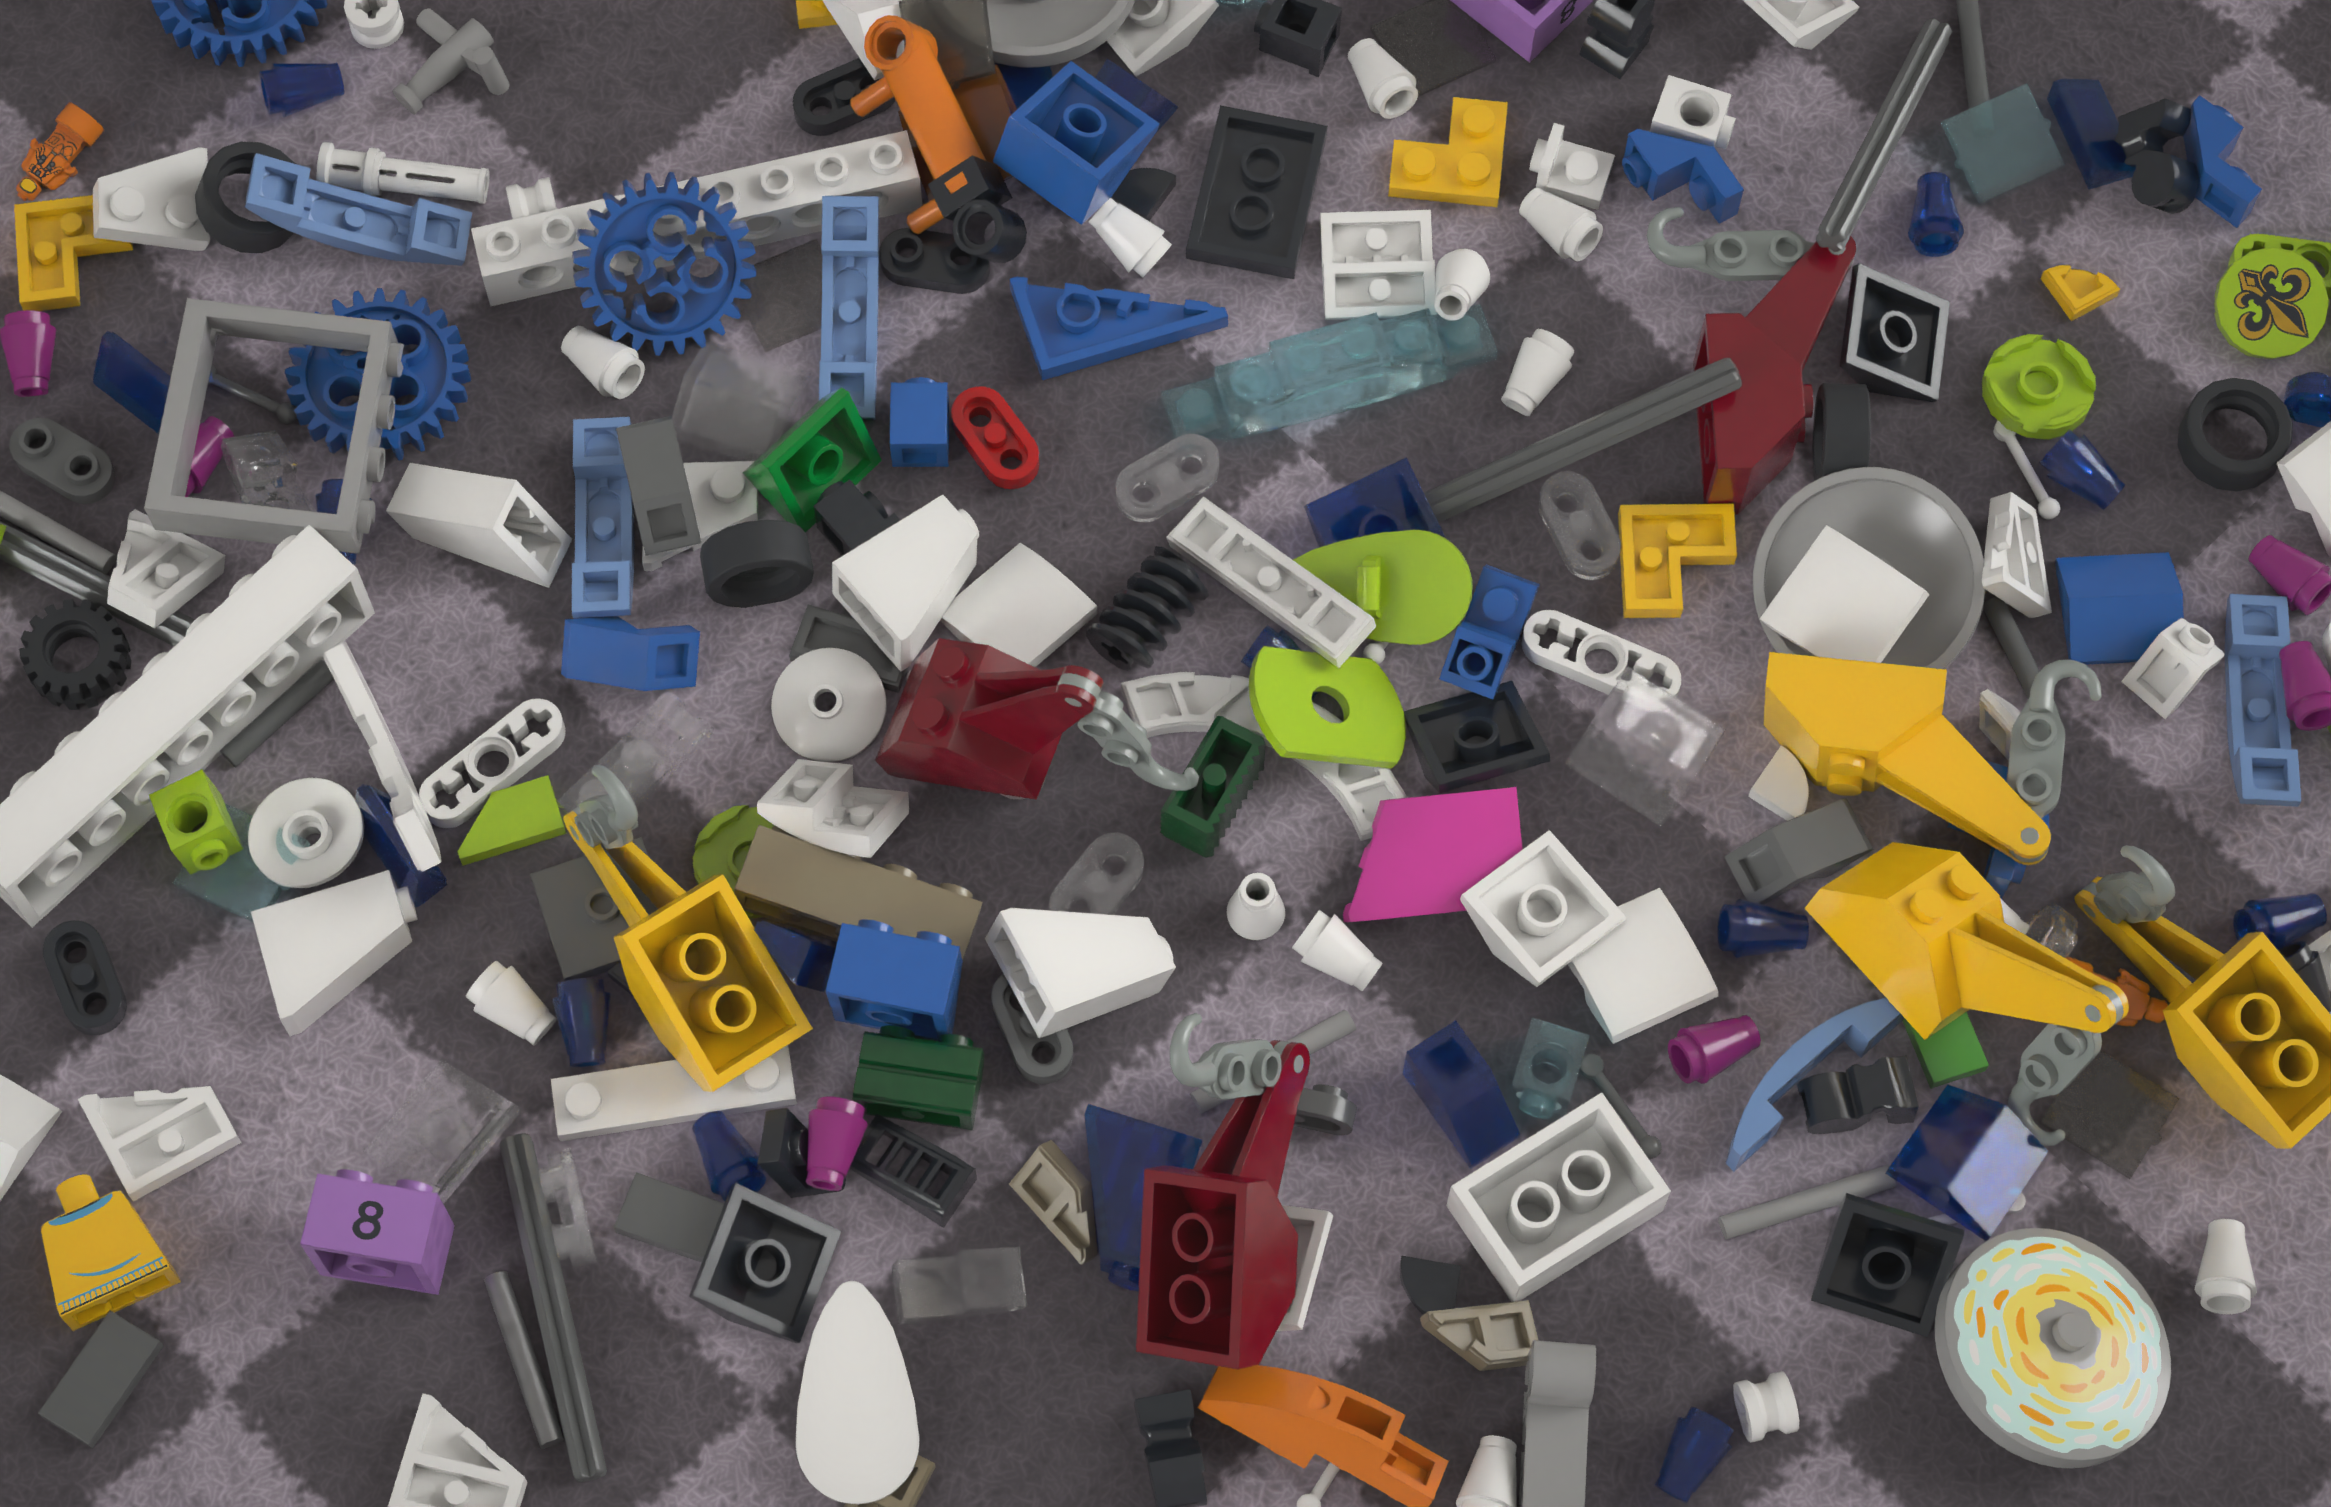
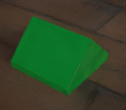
M841 387L821 398L757 458L743 474L787 522L800 526L806 533L816 523L814 505L817 504L820 495L829 486L838 481L845 483L849 479L854 485H857L882 459L849 392Z

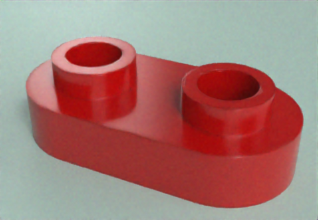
M982 386L972 387L960 393L955 399L951 410L953 429L987 478L996 486L1004 489H1019L1032 482L1038 473L1040 465L1038 445L1005 399L997 391ZM977 415H984L990 419V422L983 427L974 426L970 421ZM1008 457L1018 458L1022 462L1015 469H1007L1001 463Z

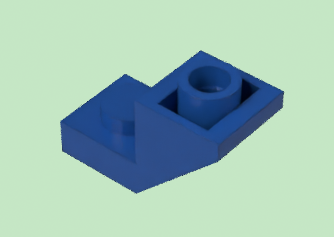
M2199 95L2192 103L2190 124L2183 136L2187 161L2195 163L2199 176L2195 198L2238 228L2251 213L2262 188L2253 183L2251 177L2244 170L2230 166L2225 162L2233 152L2244 127L2237 123L2226 109L2211 104Z
M1636 129L1628 134L1624 158L1622 159L1623 170L1630 183L1636 188L1642 186L1652 201L1689 182V191L1695 204L1702 211L1709 209L1719 224L1738 214L1744 189L1715 147L1641 129Z
M1485 565L1466 617L1457 627L1439 680L1494 699L1519 642L1540 584Z
M619 616L565 619L561 675L570 679L640 691L696 687L700 631L690 625L637 629Z

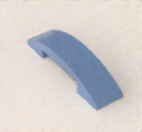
M255 154L245 208L261 218L308 239L363 255L394 261L462 266L465 262L472 212L421 198L417 200L413 207L309 179L311 168Z
M822 196L821 251L823 257L819 400L842 387L849 392L861 418L875 420L879 306V197Z
M630 417L573 419V470L575 475V563H572L573 618L631 615L634 582V504L616 431L618 427L631 425Z
M2229 594L2227 599L2225 627L2227 737L2231 769L2240 804L2299 807L2301 803L2298 749L2291 748L2290 719L2286 715L2281 660L2279 657L2280 650L2290 644L2288 601L2285 596Z
M1886 997L1855 1006L1826 1020L1794 1043L1775 1062L1753 1092L1734 1133L1726 1159V1164L1733 1172L1777 1134L1784 1117L1772 1105L1840 1044L1845 1042L1862 1058L1903 1021L1904 1017Z

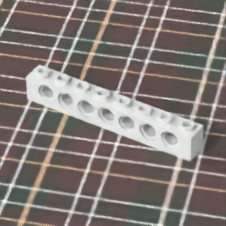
M907 130L697 177L700 196L713 186L718 189L720 198L716 206L717 208L728 202H733L737 213L729 223L745 221L749 232L738 241L752 242L754 246L822 231V196H878L879 218L916 210L922 206L920 177ZM689 179L677 182L678 188L684 189ZM625 194L614 197L621 200L625 197ZM604 199L472 228V236L490 306L577 287L575 286L573 275L587 268L573 262L572 252L588 249V247L578 240L576 233L578 229H595V226H593L588 218L587 211L593 209L605 214L608 209ZM703 210L699 211L698 221H695L697 224L695 234L687 235L683 220L675 215L662 216L656 221L653 231L661 236H671L679 232L683 237L685 246L690 244L693 248L696 260L708 257L705 256L701 245L703 237H712L713 241L714 238H726V236H718L715 232L707 231L705 221H703ZM621 251L611 259L610 267L616 271L624 272L625 276L634 274L633 268L637 265L640 256L632 251ZM661 256L654 260L656 269L674 265L673 260L666 261Z

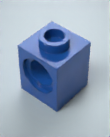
M917 377L908 379L904 383H891L890 451L892 467H949V395L947 382H935L929 378Z

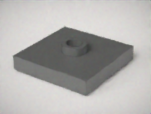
M642 837L634 839L632 842L648 856ZM604 849L648 915L658 910L607 850ZM586 856L530 874L566 985L607 972L621 961L614 936L627 929L629 925Z

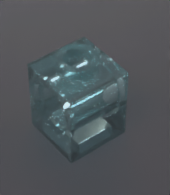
M1532 1018L1508 1100L1518 1102V1108L1533 1117L1550 1119L1553 1117V1114L1565 1116L1590 1035ZM1538 1064H1550L1560 1071L1562 1079L1555 1083H1544L1534 1076L1531 1069Z

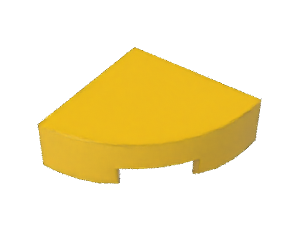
M2071 265L2049 268L2043 271L2040 278L2071 321L2116 298L2120 292V288L2106 275L2100 272L2096 275L2085 270L2071 269Z

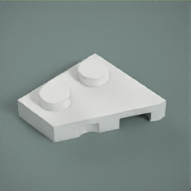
M134 509L129 514L124 541H121L117 555V567L113 569L109 582L107 604L156 628L224 573L225 555L183 533L155 530L148 515Z

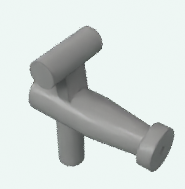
M429 8L424 9L418 15L416 20L417 26L442 46L428 58L406 85L400 83L392 90L396 99L413 115L423 108L421 103L423 100L455 79L466 68L480 74L488 90L495 95L504 94L509 89V81L493 50L490 48L494 40L482 24L471 18L457 30Z

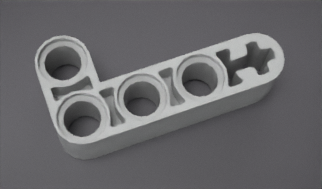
M1533 1340L1525 1370V1385H1528L1527 1392H1524L1522 1445H1525V1451L1521 1452L1519 1505H1522V1507H1585L1589 1407L1593 1399L1595 1386L1596 1346Z

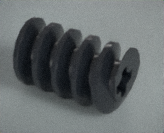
M1155 546V556L1150 555L1145 558L1141 563V572L1134 573L1127 580V589H1122L1115 594L1113 598L1114 606H1108L1103 609L1099 617L1100 623H1094L1086 630V637L1092 647L1104 659L1119 669L1129 671L1133 662L1142 667L1150 668L1154 661L1145 647L1148 645L1158 651L1165 650L1167 641L1159 630L1163 629L1172 634L1179 633L1181 624L1173 613L1176 612L1182 616L1191 617L1195 613V609L1186 597L1190 595L1202 601L1209 596L1208 590L1199 580L1195 570L1180 556L1164 547Z

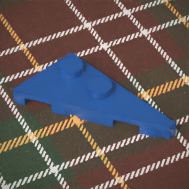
M1017 276L1009 279L1010 290L1042 380L1228 327V314L1225 307H1214L1207 302L1185 299V305L1150 301V294L1106 288L1094 291L1083 285L1065 283V288L1059 289L1028 284V278Z

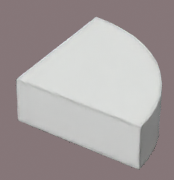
M1781 745L1751 788L1748 797L1787 821L1805 813L1809 797V786L1806 774L1799 761L1788 749Z

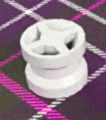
M345 0L344 10L353 38L359 44L367 48L380 49L396 42L403 33L404 19L398 0ZM372 10V15L368 17L367 13Z
M549 177L538 179L532 187L522 188L517 184L506 186L513 219L557 209Z
M1783 1371L1772 1373L1765 1382L1753 1384L1748 1380L1734 1383L1733 1393L1743 1433L1750 1443L1762 1440L1765 1434L1770 1431L1780 1430L1785 1434H1789L1799 1430V1414L1795 1396L1789 1379Z

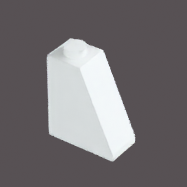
M409 463L386 510L413 539L548 588L572 541V538L521 484L513 479Z
M941 495L832 562V594L900 672L912 664L976 566L977 539L979 538L976 523L965 510L959 509L957 511L944 495Z
M389 870L251 911L279 1018L289 1036L302 1033L412 942L407 923L418 920L408 886L397 889Z
M1009 908L1000 911L985 937L989 948L1038 1038L1045 1037L1159 993L1176 968L1168 942L1164 937L1157 934L1148 917Z

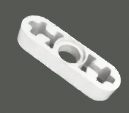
M1555 610L1536 612L1527 620L1524 626L1522 636L1523 652L1531 662L1646 711L1657 712L1665 710L1675 702L1681 686V673L1678 666L1666 656ZM1548 628L1558 631L1557 641L1559 643L1553 642L1549 649L1539 646L1540 636L1536 633L1544 635ZM1577 637L1582 641L1577 648L1575 661L1573 662L1567 658L1570 650L1569 647L1572 648L1574 638ZM1594 649H1605L1615 656L1617 667L1606 674L1595 673L1586 665L1585 656ZM1628 660L1636 663L1633 673H1630L1628 684L1620 681L1624 676ZM1654 672L1664 676L1662 681L1664 687H1659L1655 694L1645 690L1646 681L1644 680L1649 679Z
M530 699L521 703L426 778L421 785L419 798L429 821L441 828L460 826L484 807L492 792L510 787L558 749L565 737V725L557 706L545 699ZM534 717L541 723L549 718L547 722L549 733L544 737H541L536 732L527 736L521 741L525 754L518 757L514 745L505 737L512 734L515 742L518 743L529 733L526 723L528 720ZM490 751H500L509 757V764L506 770L494 777L480 774L477 771V763L480 757ZM466 769L471 781L480 790L473 793L468 783L457 792L456 798L459 804L455 808L450 809L443 804L435 809L438 805L436 793L442 789L449 794L456 792L465 784L459 773Z

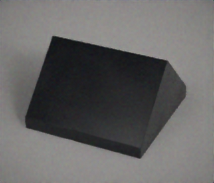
M1846 1193L1833 1218L1811 1301L1928 1337L1936 1316L1941 1292L1951 1274L1965 1230Z

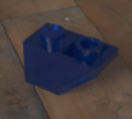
M1456 1020L1406 1052L1402 1074L1470 1169L1520 1138L1518 1127L1491 1068Z

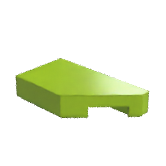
M549 776L540 777L491 793L458 850L462 866L567 834Z

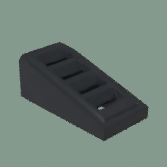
M876 1114L865 1130L849 1168L943 1228L977 1180L976 1168ZM882 1135H885L893 1141L877 1164L873 1165L866 1161ZM904 1147L911 1151V1154L898 1173L894 1176L886 1172ZM923 1159L930 1163V1165L914 1187L906 1182ZM943 1171L949 1177L934 1198L926 1192L938 1174Z

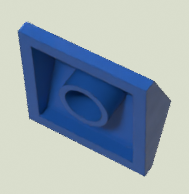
M2169 552L2062 557L2055 559L2069 660H2075L2086 665L2137 662L2163 630L2180 618L2184 619L2183 592Z

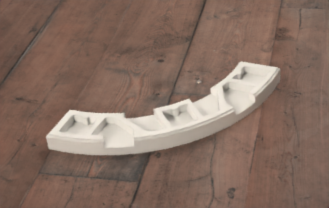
M346 641L324 651L325 655H323V658L354 721L357 723L370 747L368 750L383 786L391 797L390 807L393 814V823L417 870L421 869L423 872L441 863V854L431 823L406 764Z
M1177 672L1147 676L1121 683V690L1133 722L1146 729V738L1177 732H1208L1216 716H1223L1262 736L1266 746L1273 748L1262 732L1252 710L1249 698V678L1231 675V678L1195 675V672ZM1312 702L1314 709L1323 719L1331 723L1343 722L1325 708ZM1292 758L1318 778L1340 802L1352 821L1361 841L1372 838V824L1380 800L1407 798L1389 768Z

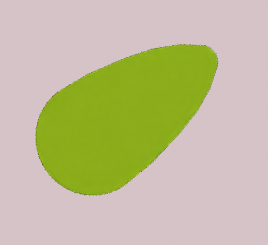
M1406 530L1376 533L1319 547L1293 559V561L1374 618L1376 628L1367 636V639L1409 645H1422L1437 641L1450 634L1461 623L1471 603L1472 577L1464 556L1449 540L1430 531Z

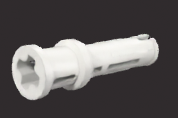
M323 142L318 155L316 180L346 189L360 190L364 194L375 197L376 195L380 196L382 191H391L428 197L477 201L478 203L485 204L489 187V169L386 158L385 152L380 151L379 148L371 147L367 152L335 149L333 143ZM340 168H347V169H356V170H359V171L354 172V171H346V170H339V169H340ZM386 173L397 174V175H396V176H386ZM412 176L425 177V178H433V179L450 180V181H455V182H454V183H444V182H436V181H427V180L411 179V177H412Z

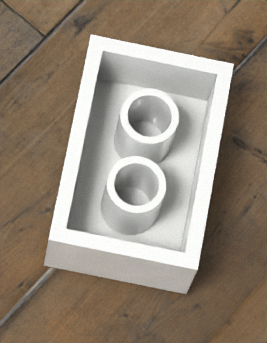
M1600 1093L1453 1184L1450 1188L1446 1206L1510 1301L1517 1302L1664 1210L1671 1190L1604 1094Z

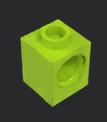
M202 769L149 794L171 851L190 875L201 870L214 869L222 865L228 857L244 850L221 793ZM205 822L199 830L191 832L196 825Z

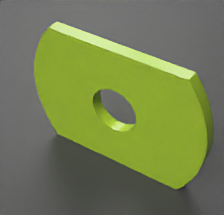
M1263 646L1258 651L1253 660L1249 675V698L1255 718L1262 732L1281 757L1390 769L1398 763L1402 756L1406 739L1405 716L1393 685L1375 661L1368 658L1349 656L1341 667L1338 668L1317 652ZM1324 692L1335 698L1342 707L1344 714L1343 722L1331 723L1323 719L1313 707L1312 693Z

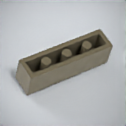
M758 825L734 890V894L745 911L835 942L838 941L842 923L858 926L859 920L862 919L883 922L893 927V933L915 938L919 931L934 932L949 937L952 940L951 945L960 946L962 961L964 960L983 903L972 899L973 895L967 889L951 883H941L938 887L917 880V875L903 866L885 864L882 868L862 861L860 856L848 855L811 844L787 833L777 826L769 829Z

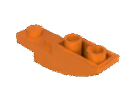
M1255 1365L1243 1369H1233L1217 1366L1197 1407L1218 1419L1221 1423L1234 1428L1304 1469L1314 1454H1317L1339 1469L1352 1474L1408 1507L1430 1506L1449 1462L1399 1433L1405 1414L1345 1386L1312 1375L1282 1368Z

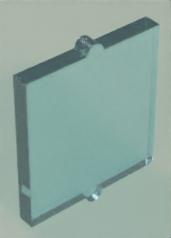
M2027 83L1941 122L1957 157L1954 165L1956 168L1963 170L1979 204L2065 165L2049 131L2051 121L2043 118Z
M225 804L244 849L230 855L222 865L214 869L198 870L189 874L183 866L173 884L209 903L253 922L251 911L274 905L282 891L289 890L291 887L273 882L254 863L248 846V831L253 816ZM279 827L276 836L278 853L285 862L293 865L299 857L293 854L285 845L282 837L283 829ZM292 833L291 840L293 845L302 848L311 845L307 839Z

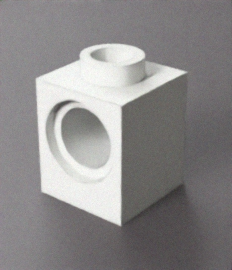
M1668 75L1652 120L1650 132L1726 150L1736 118L1727 115L1732 94ZM1694 119L1702 122L1704 125L1692 126L1684 120Z

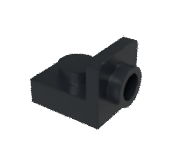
M788 1108L766 1111L758 1165L791 1198L842 1191L845 1188L846 1178L843 1181L842 1189L839 1191L822 1190L806 1183L808 1175V1129Z

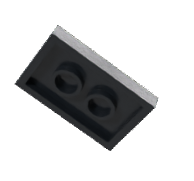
M1220 105L1186 246V259L1294 279L1327 139L1328 126Z

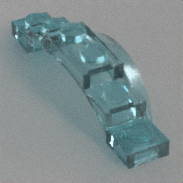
M1480 304L1471 306L1466 314L1458 320H1446L1440 315L1432 317L1429 308L1383 321L1379 320L1376 312L1269 342V352L1216 366L1215 377L1162 391L1161 402L1177 448L1213 438L1229 441L1349 411L1452 379L1459 370L1497 360L1498 350Z

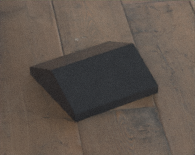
M1858 263L1852 267L1840 367L1858 384H1865L1870 393L1936 402L1939 398L1950 301Z
M1513 681L1501 683L1494 699L1469 692L1403 711L1424 776L1439 793L1550 762V752Z
M734 1183L731 1185L689 1297L730 1322L794 1343H800L841 1231Z

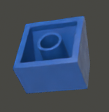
M1070 61L1009 116L993 162L1082 225L1113 196L1157 132L1160 123Z
M859 920L858 926L842 923L826 987V995L834 1020L880 1029V1027L886 1025L900 1026L912 1030L915 1033V1037L938 1041L940 1035L952 1034L963 963L960 946L951 945L952 940L945 935L929 931L917 932L916 938L893 933V927L875 920Z

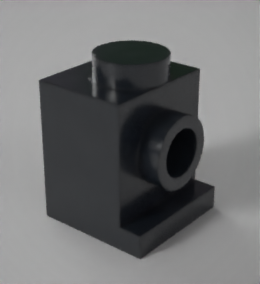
M1274 0L1273 3L1265 1L1260 8L1254 25V32L1260 34L1259 51L1309 70V74L1319 77L1340 35L1342 8L1323 0Z
M850 479L845 483L838 481L829 486L820 495L817 504L814 505L817 529L841 556L900 521L895 513L888 517L884 506L878 498L870 491L862 494Z

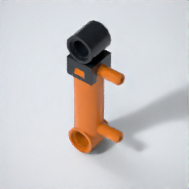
M886 15L877 19L867 31L864 49L868 60L873 66L881 69L884 77L852 97L850 105L858 116L864 117L894 97L934 179L928 186L934 198L907 215V225L912 232L921 234L946 218L953 221V236L961 250L993 263H1006L1013 260L1021 253L1026 243L1027 230L1025 223L1018 213L1001 206L1013 197L997 165L986 161L937 60L938 46L935 37L929 30L898 16ZM905 38V49L903 53L897 58V48L900 42ZM994 220L995 232L986 243L984 238L985 230Z

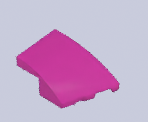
M1516 787L1380 800L1372 824V839L1364 848L1358 866L1363 870L1353 900L1345 906L1343 920L1344 922H1358L1467 911L1460 900L1461 895L1523 850Z

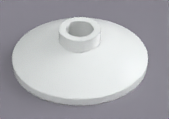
M821 648L799 656L785 668L775 685L771 709L773 721L780 737L793 751L814 761L839 762L860 754L877 738L885 721L887 699L885 688L879 675L866 660L844 649ZM824 692H831L836 696L834 708L827 712L819 711L816 707L817 698Z
M303 778L288 782L270 793L255 811L248 831L250 854L260 871L279 885L291 888H309L324 884L341 874L358 854L364 836L363 814L351 793L333 781L322 778ZM314 833L321 834V837L315 844L303 847V842L307 836Z

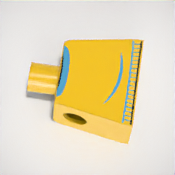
M88 1174L71 1177L57 1186L56 1192L65 1214L45 1222L41 1226V1234L57 1310L60 1317L72 1331L105 1317L109 1311H119L181 1282L177 1272L121 1190L113 1191L99 1198L91 1176Z

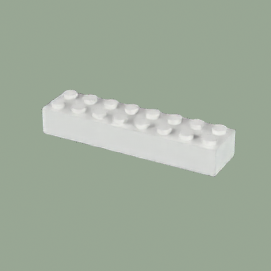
M310 525L298 535H291L285 538L274 550L272 559L255 574H247L242 577L231 589L229 597L212 613L202 614L195 619L189 626L186 636L169 652H162L152 658L145 666L142 676L125 692H117L109 697L101 706L98 716L81 732L76 731L66 736L59 743L54 756L36 772L32 771L22 776L12 787L10 796L0 804V897L33 928L156 815L149 794L201 769L204 771L221 755L220 750L320 660H324V651L343 643L375 614L358 569Z

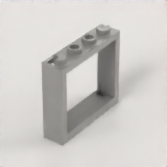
M187 298L144 506L154 529L280 544L285 538L291 535H298L310 525L338 551L359 554L363 533L369 534L370 524L375 522V502L370 500L373 481L381 482L384 474L385 449L380 448L383 429L390 430L394 421L395 398L393 395H389L392 378L401 377L403 371L401 358L404 344L397 342L391 322ZM218 335L367 352L337 514L185 497Z

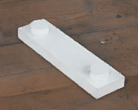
M1205 497L1201 498L1166 537L1171 548L1338 668L1376 628L1374 618Z
M788 1045L714 1092L703 1091L677 1060L551 1079L557 1135L560 1141L797 1104Z

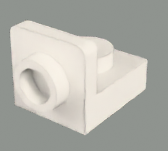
M1554 123L1548 141L1538 138L1529 170L1538 173L1536 188L1539 187L1543 191L1571 203L1598 210L1615 155L1562 140L1565 126Z
M2180 618L2156 637L2121 682L2166 719L2180 706L2206 672L2220 662L2224 657V653L2214 645L2212 636L2205 629Z

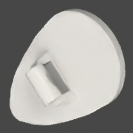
M848 1281L841 1284L827 1302L812 1334L797 1406L796 1453L804 1475L822 1494L842 1503L868 1504L891 1495L907 1480L918 1457L919 1431L915 1401L904 1358L893 1327L880 1304L867 1288L859 1282Z

